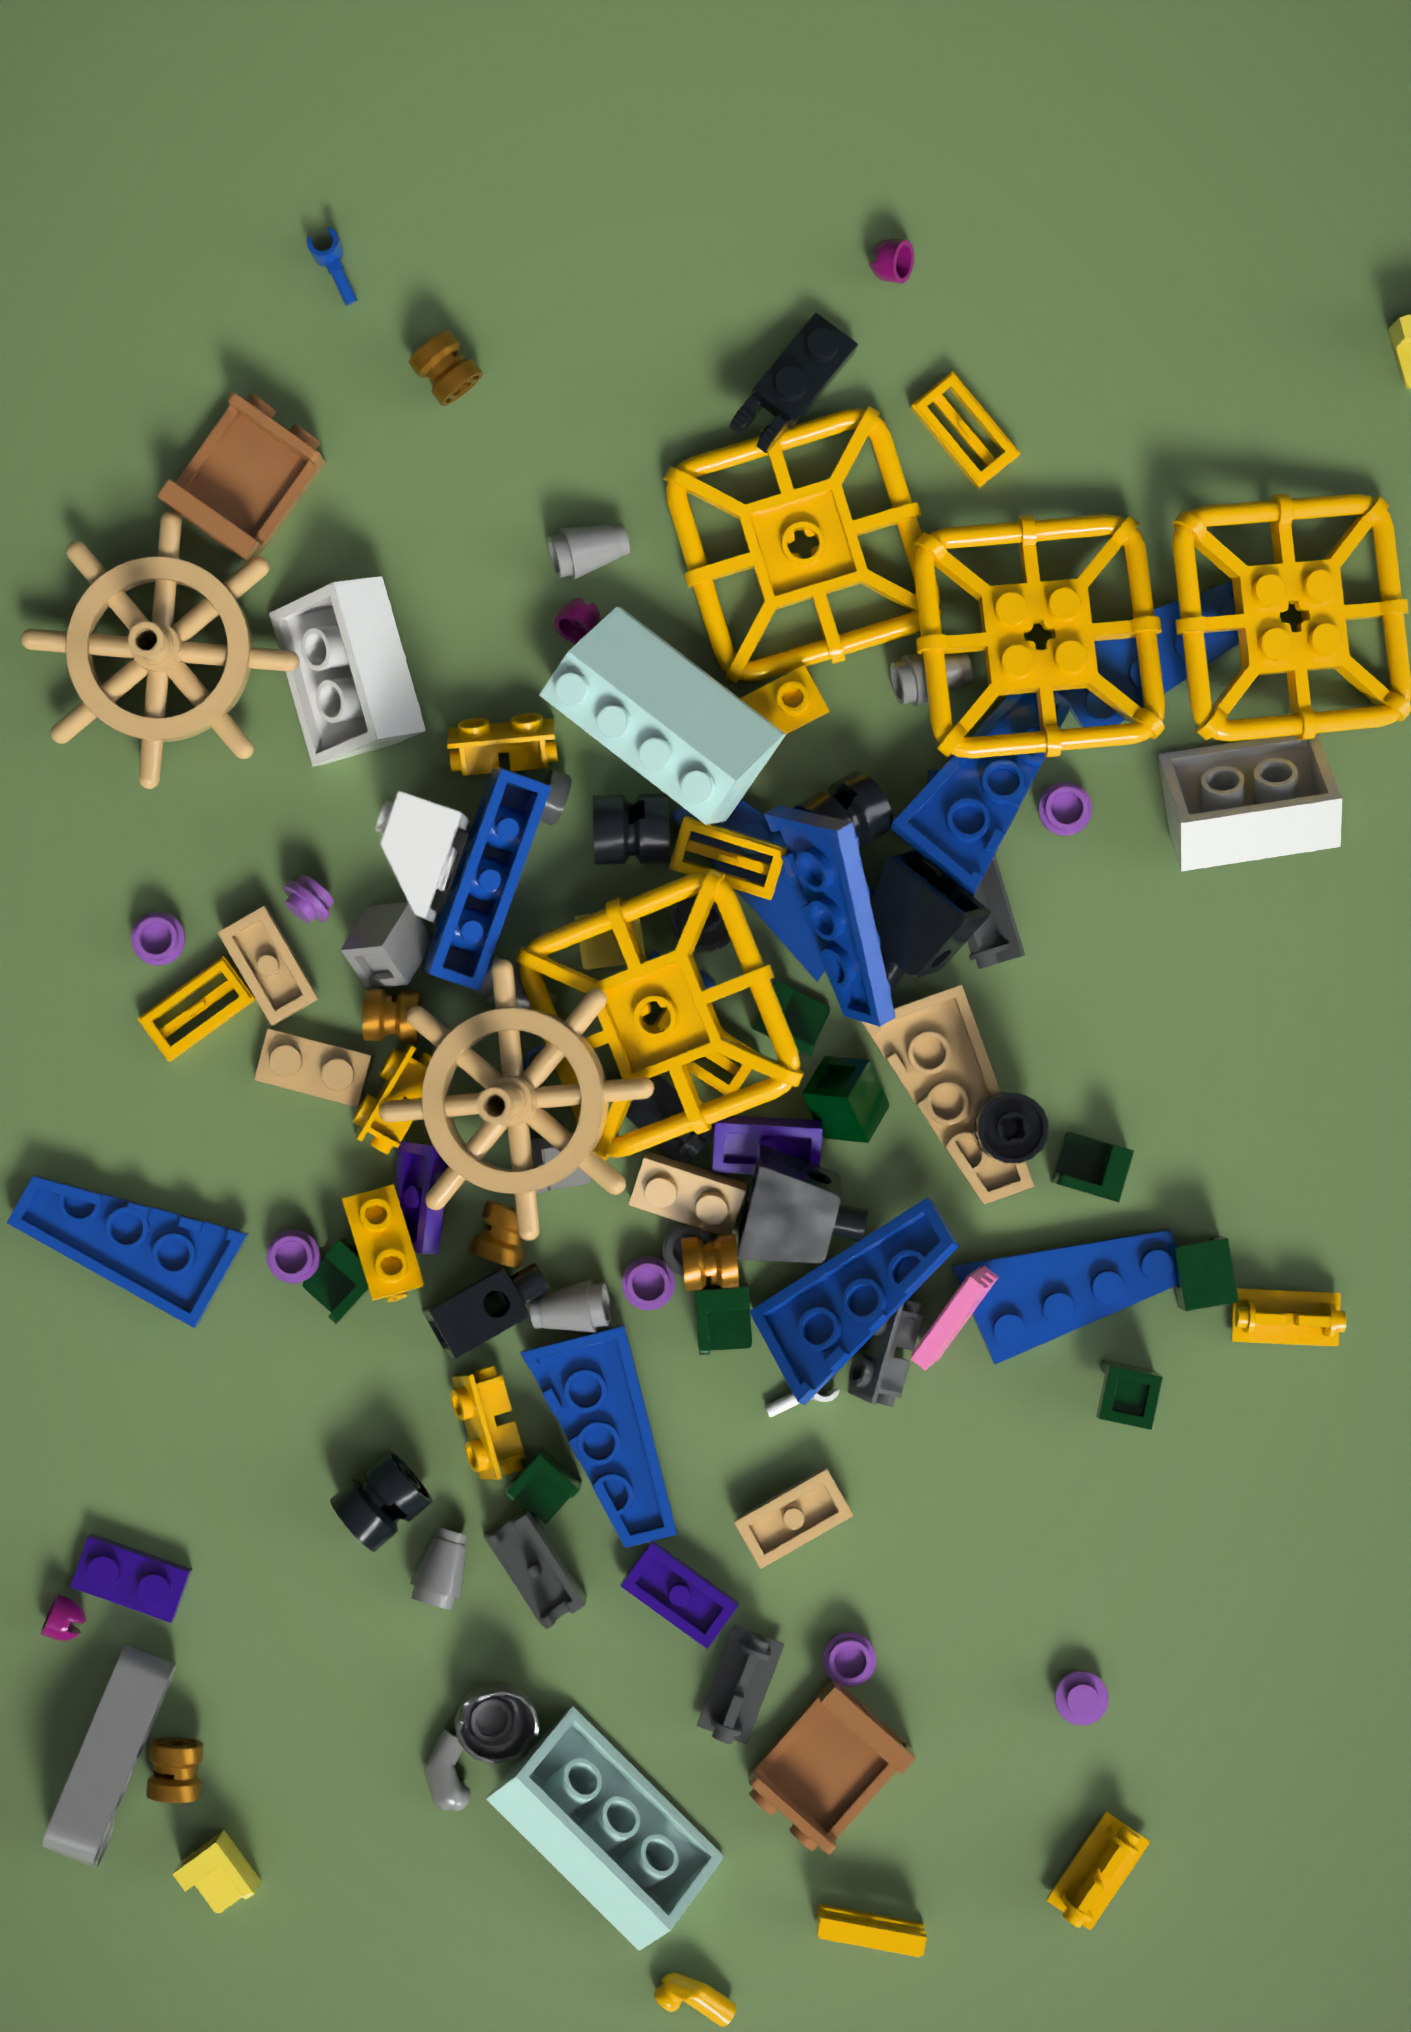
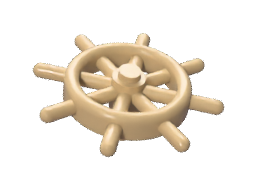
M174 511L165 512L160 519L157 557L131 560L107 571L83 542H71L66 549L67 557L91 586L76 605L70 619L68 631L30 628L21 635V643L26 649L66 653L71 680L82 699L80 704L51 728L52 739L59 744L67 743L97 717L115 730L130 737L140 739L141 751L138 781L146 789H153L160 782L163 742L191 738L212 728L237 758H249L254 752V745L228 713L241 697L248 682L251 669L291 672L299 665V657L294 651L253 647L247 618L237 601L239 597L267 575L270 568L268 561L261 556L253 557L225 582L221 583L203 568L179 559L182 519ZM155 582L152 622H150L126 592L137 586ZM177 584L194 589L206 597L173 624ZM108 607L113 610L130 630L129 636L95 634L97 625ZM220 615L225 627L228 645L187 642ZM92 655L132 658V660L101 685L95 673ZM186 663L225 666L221 679L212 693L207 690ZM147 676L143 717L132 714L115 703ZM170 678L195 708L180 715L165 718L168 679Z
M499 959L493 963L491 968L495 1010L471 1017L452 1031L421 1006H413L408 1010L406 1014L407 1022L436 1046L437 1049L425 1073L422 1098L386 1101L380 1106L379 1115L386 1122L424 1119L427 1133L433 1146L448 1165V1168L426 1194L425 1203L430 1209H442L465 1180L486 1190L514 1194L518 1233L522 1239L530 1241L534 1240L540 1232L536 1190L558 1183L580 1168L608 1193L617 1195L624 1191L626 1187L624 1177L598 1156L594 1149L605 1127L608 1103L649 1098L654 1092V1085L646 1077L606 1080L597 1054L582 1035L607 1003V995L603 990L599 988L589 990L565 1021L542 1010L517 1007L513 966L508 960ZM520 1031L533 1033L548 1040L547 1044L525 1071L523 1070ZM495 1032H498L502 1074L471 1048L478 1041ZM565 1056L573 1067L579 1083L541 1087ZM457 1066L462 1068L486 1090L478 1093L450 1095L452 1079ZM581 1105L579 1122L574 1134L543 1108ZM479 1114L485 1121L466 1144L455 1126L453 1117ZM529 1126L560 1151L552 1160L536 1168H533ZM507 1128L512 1169L499 1167L483 1159Z

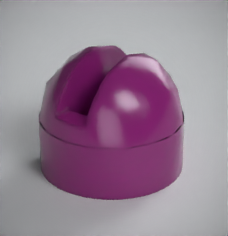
M894 238L879 241L871 250V252L876 253V262H869V267L880 280L900 284L905 283L909 279L914 265L912 244L908 240Z
M583 598L569 600L561 608L554 620V626L564 639L576 644L601 621V615L595 603L591 602L587 605L584 603Z
M57 1594L44 1621L41 1635L60 1641H68L75 1638L81 1631L70 1623H85V1611L73 1599Z

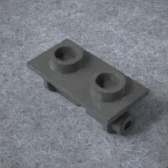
M994 856L974 895V898L988 908L991 914L967 940L971 955H969L970 961L976 959L978 969L1025 955L996 856Z
M908 1299L860 1348L859 1355L854 1358L850 1367L849 1379L851 1384L848 1393L876 1405V1403L890 1407H893L895 1397L901 1398L910 1361L894 1357L896 1347L914 1351L924 1317L923 1314L919 1313L922 1303Z
M734 1625L697 1726L712 1731V1737L723 1743L732 1744L733 1740L747 1745L784 1643Z

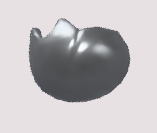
M503 1681L485 1682L472 1689L461 1702L454 1719L455 1732L460 1746L473 1759L491 1764L501 1763L513 1758H521L532 1739L539 1735L540 1730L537 1711L533 1702L519 1687Z

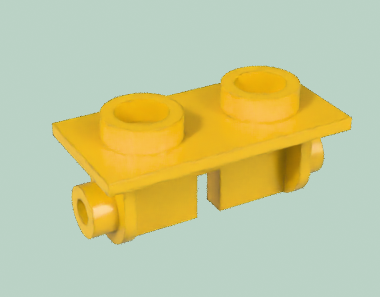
M805 665L740 698L786 734L830 712Z
M526 713L516 715L511 718V722L489 724V720L484 718H471L460 721L457 727L448 728L447 749L459 748V750L449 751L451 771H462L463 776L491 773L492 768H500L499 753L508 752L511 771L547 769L548 763L558 762L556 741L546 742V740L555 739V718L543 719L541 714Z
M407 1042L403 1051L397 1048L391 1051L379 1073V1076L386 1079L376 1097L369 1094L365 1096L352 1119L353 1123L359 1125L355 1131L357 1140L362 1142L366 1133L369 1132L374 1135L370 1145L387 1155L393 1146L399 1148L413 1120L386 1122L379 1115L380 1106L386 1101L402 1100L404 1096L408 1099L422 1098L423 1081L428 1064L432 1058V1055L423 1052L419 1060L412 1057L416 1047L410 1042Z
M394 1184L342 1198L372 1301L385 1297L387 1302L398 1301L408 1296L406 1291L424 1287L425 1284Z
M1237 1288L1239 1302L1233 1303L1232 1342L1339 1347V1332H1345L1346 1312L1340 1311L1341 1293Z
M493 1365L475 1370L476 1381L473 1374L451 1377L455 1388L451 1391L452 1407L458 1419L464 1420L469 1441L465 1443L467 1460L472 1470L476 1473L478 1472L480 1479L484 1480L502 1479L500 1466L503 1475L522 1470L521 1459L526 1457L516 1422L510 1421L496 1425L494 1416L512 1411L503 1374L497 1375Z
M1105 1811L1046 1898V1901L1064 1912L1062 1916L1077 1928L1083 1925L1091 1931L1150 1844V1840Z

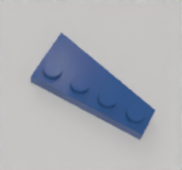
M1232 581L1200 592L1202 616L1236 615ZM1178 601L1154 609V616L1160 617L1162 632L1157 634L1164 694L1187 679L1182 635L1176 634L1175 621L1180 619ZM1237 630L1204 633L1207 665L1239 644ZM1136 638L1094 641L1098 673L1137 705L1144 708ZM1087 688L1057 691L1072 703L1070 712L1080 727L1115 725L1125 720Z
M1053 691L1057 724L1059 729H1061L1070 712L1072 703L1057 691ZM1036 693L1008 695L971 737L1041 731ZM1044 752L983 758H962L954 755L892 822L891 830L973 898L1046 758Z
M742 799L727 821L714 823L724 828L786 846L781 831L771 832L765 815ZM681 805L678 806L672 815L673 820L680 827L685 816L697 819ZM691 831V840L768 864L772 862L773 856ZM707 857L719 871L765 885L766 875ZM783 863L772 900L739 890L736 891L802 964L812 978L818 982L825 972V967L819 953L826 948L823 938L814 931L812 926L807 924L801 906L808 903L798 875L796 877H789ZM869 888V891H870V897H869V899H870V902H871L872 897H873V894H874L875 891H873L872 889Z
M778 806L764 815L771 832L781 831L788 849V853L781 856L789 877H796L798 875L808 903L801 906L808 926H812L814 931L823 938L826 948L819 954L842 1013L845 1017L881 1027L894 1019L895 1013L891 999V987L886 976L880 949V937L876 930L869 899L870 891L865 880L859 853V840L855 833L853 822Z
M38 1175L32 1176L7 1221V1224L193 1328L198 1326L249 1235L248 1232Z
M928 1197L749 1311L798 1403L806 1405L959 1247L934 1201Z
M1169 1229L951 1265L959 1285L978 1267L986 1266L999 1276L972 1314L995 1365L1180 1284L1174 1249L1177 1245Z
M625 1324L600 1330L597 1333L592 1332L522 1350L520 1353L526 1365L535 1377L548 1406L557 1418L570 1447L586 1472L624 1547L627 1548L677 1535V1528Z

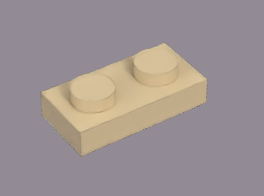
M262 906L217 932L271 1026L278 1024L320 999L266 906Z
M268 1028L254 1080L359 1107L373 1055Z
M646 1150L628 1205L718 1235L732 1234L748 1183Z
M824 1467L735 1518L734 1524L759 1568L762 1569L854 1515L828 1468Z

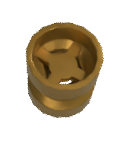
M445 330L427 341L412 355L408 362L419 377H430L429 382L432 384L431 392L441 406H447L462 397L483 376L482 370L473 359H465L462 354L458 355L460 343L450 330Z
M366 988L362 1017L363 1040L382 1041L386 1036L396 1034V1037L401 1042L418 1043L420 1033L407 1022L406 1014L411 1007L421 1006V991L403 989L397 997H394L393 994H387L384 989Z
M487 1200L481 1215L484 1222L487 1223V1227H483L482 1232L474 1236L469 1252L490 1261L519 1269L525 1252L522 1248L523 1241L518 1233L516 1208Z
M735 1234L719 1235L714 1241H708V1244H703V1241L698 1237L681 1238L685 1291L702 1290L706 1285V1281H711V1284H718L722 1288L739 1287Z
M163 1737L151 1740L149 1759L154 1765L153 1774L147 1779L146 1797L154 1801L166 1803H187L199 1800L201 1780L196 1776L197 1765L203 1760L204 1743L196 1739L182 1737Z

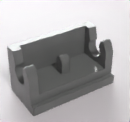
M527 1508L484 1535L494 1554L541 1626H544L545 1629L552 1627L556 1623L555 1621L567 1612L574 1613L585 1606L587 1594L536 1516Z

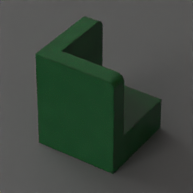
M774 980L772 986L799 1052L811 1056L815 1048L814 1045L829 1016L830 1008L795 991L794 988ZM759 1012L751 1029L769 1037Z
M824 1056L802 1092L813 1119L822 1120V1137L826 1139L869 1143L889 1108V1101L874 1067L868 1059Z
M1068 1132L1065 1134L1051 1182L1119 1202L1134 1150Z
M1221 1235L1210 1237L1209 1241L1175 1247L1174 1254L1180 1285L1174 1288L1179 1308L1184 1311L1239 1302L1228 1238Z
M345 1237L338 1240L328 1251L315 1274L303 1282V1288L331 1312L328 1317L335 1324L341 1321L369 1290L357 1249Z
M748 1283L739 1284V1287L722 1288L716 1285L704 1286L702 1290H695L699 1355H710V1351L750 1348L752 1346Z
M1103 1359L1101 1371L1105 1373L1096 1417L1102 1420L1152 1430L1163 1377L1152 1369Z
M541 1447L509 1483L504 1495L511 1502L516 1498L546 1525L566 1501L578 1493L582 1481L547 1450Z

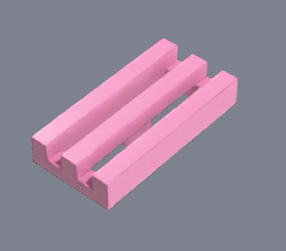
M986 1266L978 1267L969 1274L911 1353V1360L925 1371L938 1361L999 1276Z

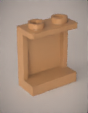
M232 391L226 400L229 407L177 481L173 482L171 479H168L157 497L167 507L239 558L248 562L253 557L260 556L326 462L321 454L316 451L320 442L296 424H293L288 431L275 422L272 418L277 412L256 395L250 393L244 400Z
M830 1679L748 1771V1783L753 1788L749 1795L770 1815H774L778 1810L793 1823L789 1828L790 1832L806 1848L814 1851L819 1846L825 1853L830 1855L837 1847V1838L894 1773L898 1771L902 1775L916 1757L913 1748L843 1685Z

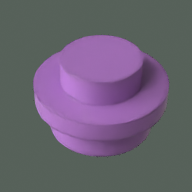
M1060 782L1052 785L1043 793L1038 804V814L1047 830L1056 835L1069 836L1078 833L1088 824L1092 815V803L1087 792L1079 785L1071 782Z
M302 874L295 882L290 880L283 887L284 892L289 897L285 901V905L302 921L310 923L312 919L324 923L330 916L328 909L333 905L334 899L314 879Z
M152 912L144 915L137 921L132 930L131 943L134 952L142 961L160 966L175 961L181 955L185 947L186 935L182 924L174 916L163 912Z
M287 1230L278 1234L271 1241L267 1249V1264L270 1271L276 1278L286 1283L306 1281L315 1274L320 1265L321 1251L317 1241L310 1234L301 1230Z
M652 1256L638 1258L629 1264L623 1274V1293L626 1299L639 1309H658L664 1306L674 1293V1273L665 1261Z
M852 1631L842 1632L832 1637L826 1644L823 1651V1666L827 1675L836 1683L843 1686H857L869 1679L874 1672L876 1653L872 1643L862 1634Z
M1078 1670L1068 1673L1059 1681L1055 1689L1054 1701L1058 1712L1066 1721L1075 1725H1089L1103 1716L1108 1707L1109 1696L1105 1684L1097 1675L1089 1671Z

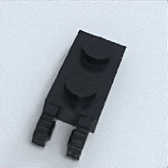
M815 312L752 389L751 395L732 419L730 427L736 432L741 433L749 427L763 407L776 417L762 431L756 447L764 453H768L788 428L793 429L854 355L858 343Z

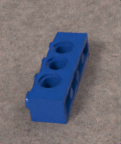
M492 768L422 967L423 971L480 991L552 786L502 768Z

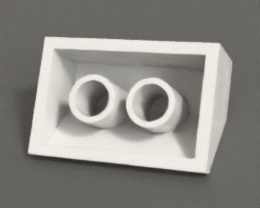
M382 576L332 582L269 613L279 649L294 651L299 657L298 667L294 671L286 672L312 767L391 746L426 731L406 662V655L402 648L392 606Z
M1316 734L1315 738L1308 740H1298L1295 735L1158 754L1169 833L1181 871L1341 847L1342 796L1318 734Z
M398 791L395 802L385 801L378 818L376 831L383 835L380 844L414 914L438 924L473 823L459 811Z

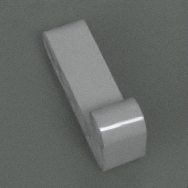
M125 1645L45 1832L42 1846L45 1849L93 1868L98 1867L115 1827L114 1818L172 1681L176 1663L130 1645Z

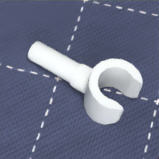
M840 1388L832 1389L822 1396L816 1393L812 1399L821 1402L832 1401L838 1396ZM792 1392L765 1405V1408L771 1418L800 1403L797 1402Z

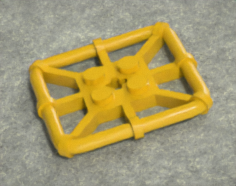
M868 406L867 410L860 408L842 410L799 423L793 429L788 428L768 453H764L756 447L759 441V436L692 456L680 462L676 468L670 466L663 479L667 482V505L688 570L684 574L686 585L688 588L693 587L714 657L720 668L727 673L725 679L737 684L739 680L744 682L761 681L791 672L803 665L807 667L827 660L835 664L845 661L846 654L920 631L916 595L868 570L858 540L859 535L897 525L914 578L913 562L916 551L914 542L922 534L917 519L922 514L918 502L912 503L892 435L886 423L879 417L880 411ZM849 430H855L830 479L797 489L793 488L782 451ZM869 437L892 509L852 520L842 485ZM768 456L779 494L744 504L698 480L697 477ZM687 493L739 519L749 552L708 565ZM803 530L807 538L816 537L818 545L811 549V557L802 559L799 553H791L787 546L794 542V532ZM754 568L764 603L739 651L736 653L713 581ZM936 581L937 593H938V602L940 603L939 587H938V584H937V581ZM861 584L907 608L911 612L838 634L826 594ZM812 599L824 639L750 661L775 611Z
M1274 494L1270 500L1204 505L1191 509L1189 512L1184 510L1179 513L1173 521L1175 530L1173 532L1172 545L1180 619L1175 621L1176 634L1182 635L1190 709L1194 722L1197 724L1195 731L1205 740L1212 737L1215 740L1231 742L1295 735L1298 740H1308L1315 738L1317 733L1377 728L1392 724L1396 720L1403 722L1411 712V673L1404 614L1409 613L1408 599H1402L1395 528L1391 514L1388 511L1390 505L1380 495L1373 498L1370 495L1363 494L1291 498L1289 494ZM1358 515L1324 560L1295 562L1291 527L1293 520ZM1270 522L1274 564L1247 566L1209 533L1206 527ZM1372 527L1381 602L1344 605L1340 567ZM1195 548L1232 579L1236 615L1202 616ZM1289 604L1294 605L1296 610L1301 613L1302 622L1298 623L1297 632H1292L1290 623H1282L1280 619V613L1287 611ZM1383 618L1390 690L1350 656L1347 620ZM1237 630L1241 669L1212 705L1204 633ZM1335 669L1376 706L1315 712L1311 708L1307 671ZM1287 674L1291 714L1227 720V715L1258 675Z
M1102 514L1035 520L1033 515L1018 516L1017 522L946 527L933 531L930 534L923 532L914 542L916 551L914 553L913 571L921 637L916 639L917 653L923 655L930 722L935 739L940 744L937 749L947 758L950 754L962 758H983L1044 752L1045 757L1060 756L1063 750L1131 745L1146 741L1149 738H1158L1165 729L1163 724L1165 697L1157 634L1161 633L1162 629L1160 617L1154 616L1147 550L1142 533L1137 528L1140 525L1138 521L1130 515L1126 519L1117 515ZM1112 536L1078 578L1040 582L1036 549L1037 541ZM1019 543L1023 583L990 586L947 552L946 549ZM1124 546L1133 619L1092 623L1088 587L1121 547ZM935 567L979 601L982 633L949 636L942 634ZM1033 624L1042 625L1043 629L1050 631L1052 639L1047 640L1044 650H1036L1034 641H1025L1024 633L1030 632ZM1136 638L1144 708L1137 705L1098 673L1094 641ZM984 651L988 687L958 724L953 727L944 654ZM1087 688L1129 723L1059 729L1053 691ZM1036 693L1041 731L965 737L998 696Z
M711 869L708 873L699 872L683 876L625 901L620 897L605 903V909L541 934L532 940L527 947L521 946L516 957V961L520 963L521 982L533 1009L542 1010L558 1017L542 974L586 994L593 988H599L606 993L607 1003L597 1015L603 1031L588 1036L585 1039L593 1049L607 1043L609 1044L622 1079L651 1078L666 1071H669L684 1111L619 1136L620 1128L632 1100L612 1102L602 1136L594 1149V1152L605 1161L609 1157L618 1158L635 1154L691 1131L698 1135L711 1130L712 1123L777 1099L788 1092L792 1086H799L804 1074L799 1070L798 1049L770 981L771 978L775 977L770 964L764 966L737 895L729 883L724 881L725 874ZM698 895L676 949L646 962L633 931L632 921ZM716 902L744 975L706 989L693 957V951L712 905ZM613 929L628 969L599 981L550 959L548 955ZM750 987L778 1061L725 1038L712 1002ZM657 1001L661 1008L667 1007L669 1009L671 1017L666 1020L667 1029L664 1031H660L657 1024L648 1026L645 1022L644 1016L651 1012L650 1002ZM716 1052L770 1078L703 1103L699 1098L686 1064ZM564 1056L555 1067L561 1084L579 1083L573 1067ZM573 1105L571 1109L578 1124L581 1105Z

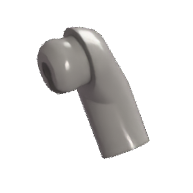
M444 1727L425 1765L424 1774L433 1802L445 1811L450 1809L460 1811L468 1805L471 1793L470 1788L464 1782L459 1781L454 1767L463 1748L459 1744L455 1730Z

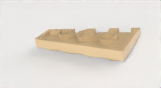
M962 984L894 1008L895 1018L881 1027L860 1021L982 1204L985 1205L1035 1187L1026 1161L1019 1164L1004 1163L991 1158L982 1152L973 1138L972 1117L977 1106L988 1096L999 1093L1000 1089Z

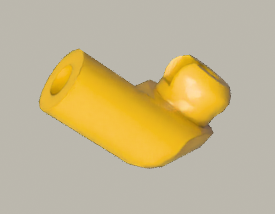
M677 1972L662 1977L663 1983L654 1991L656 2002L665 2010L674 2012L678 2010L682 2001H684L720 2027L728 2025L736 2013V2004L704 1982Z

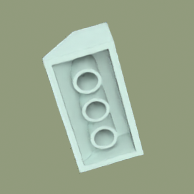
M621 607L614 608L567 652L539 694V696L705 825L727 821L786 736V733Z
M574 1706L568 1709L511 1767L486 1798L638 1951L673 1929L725 1857Z

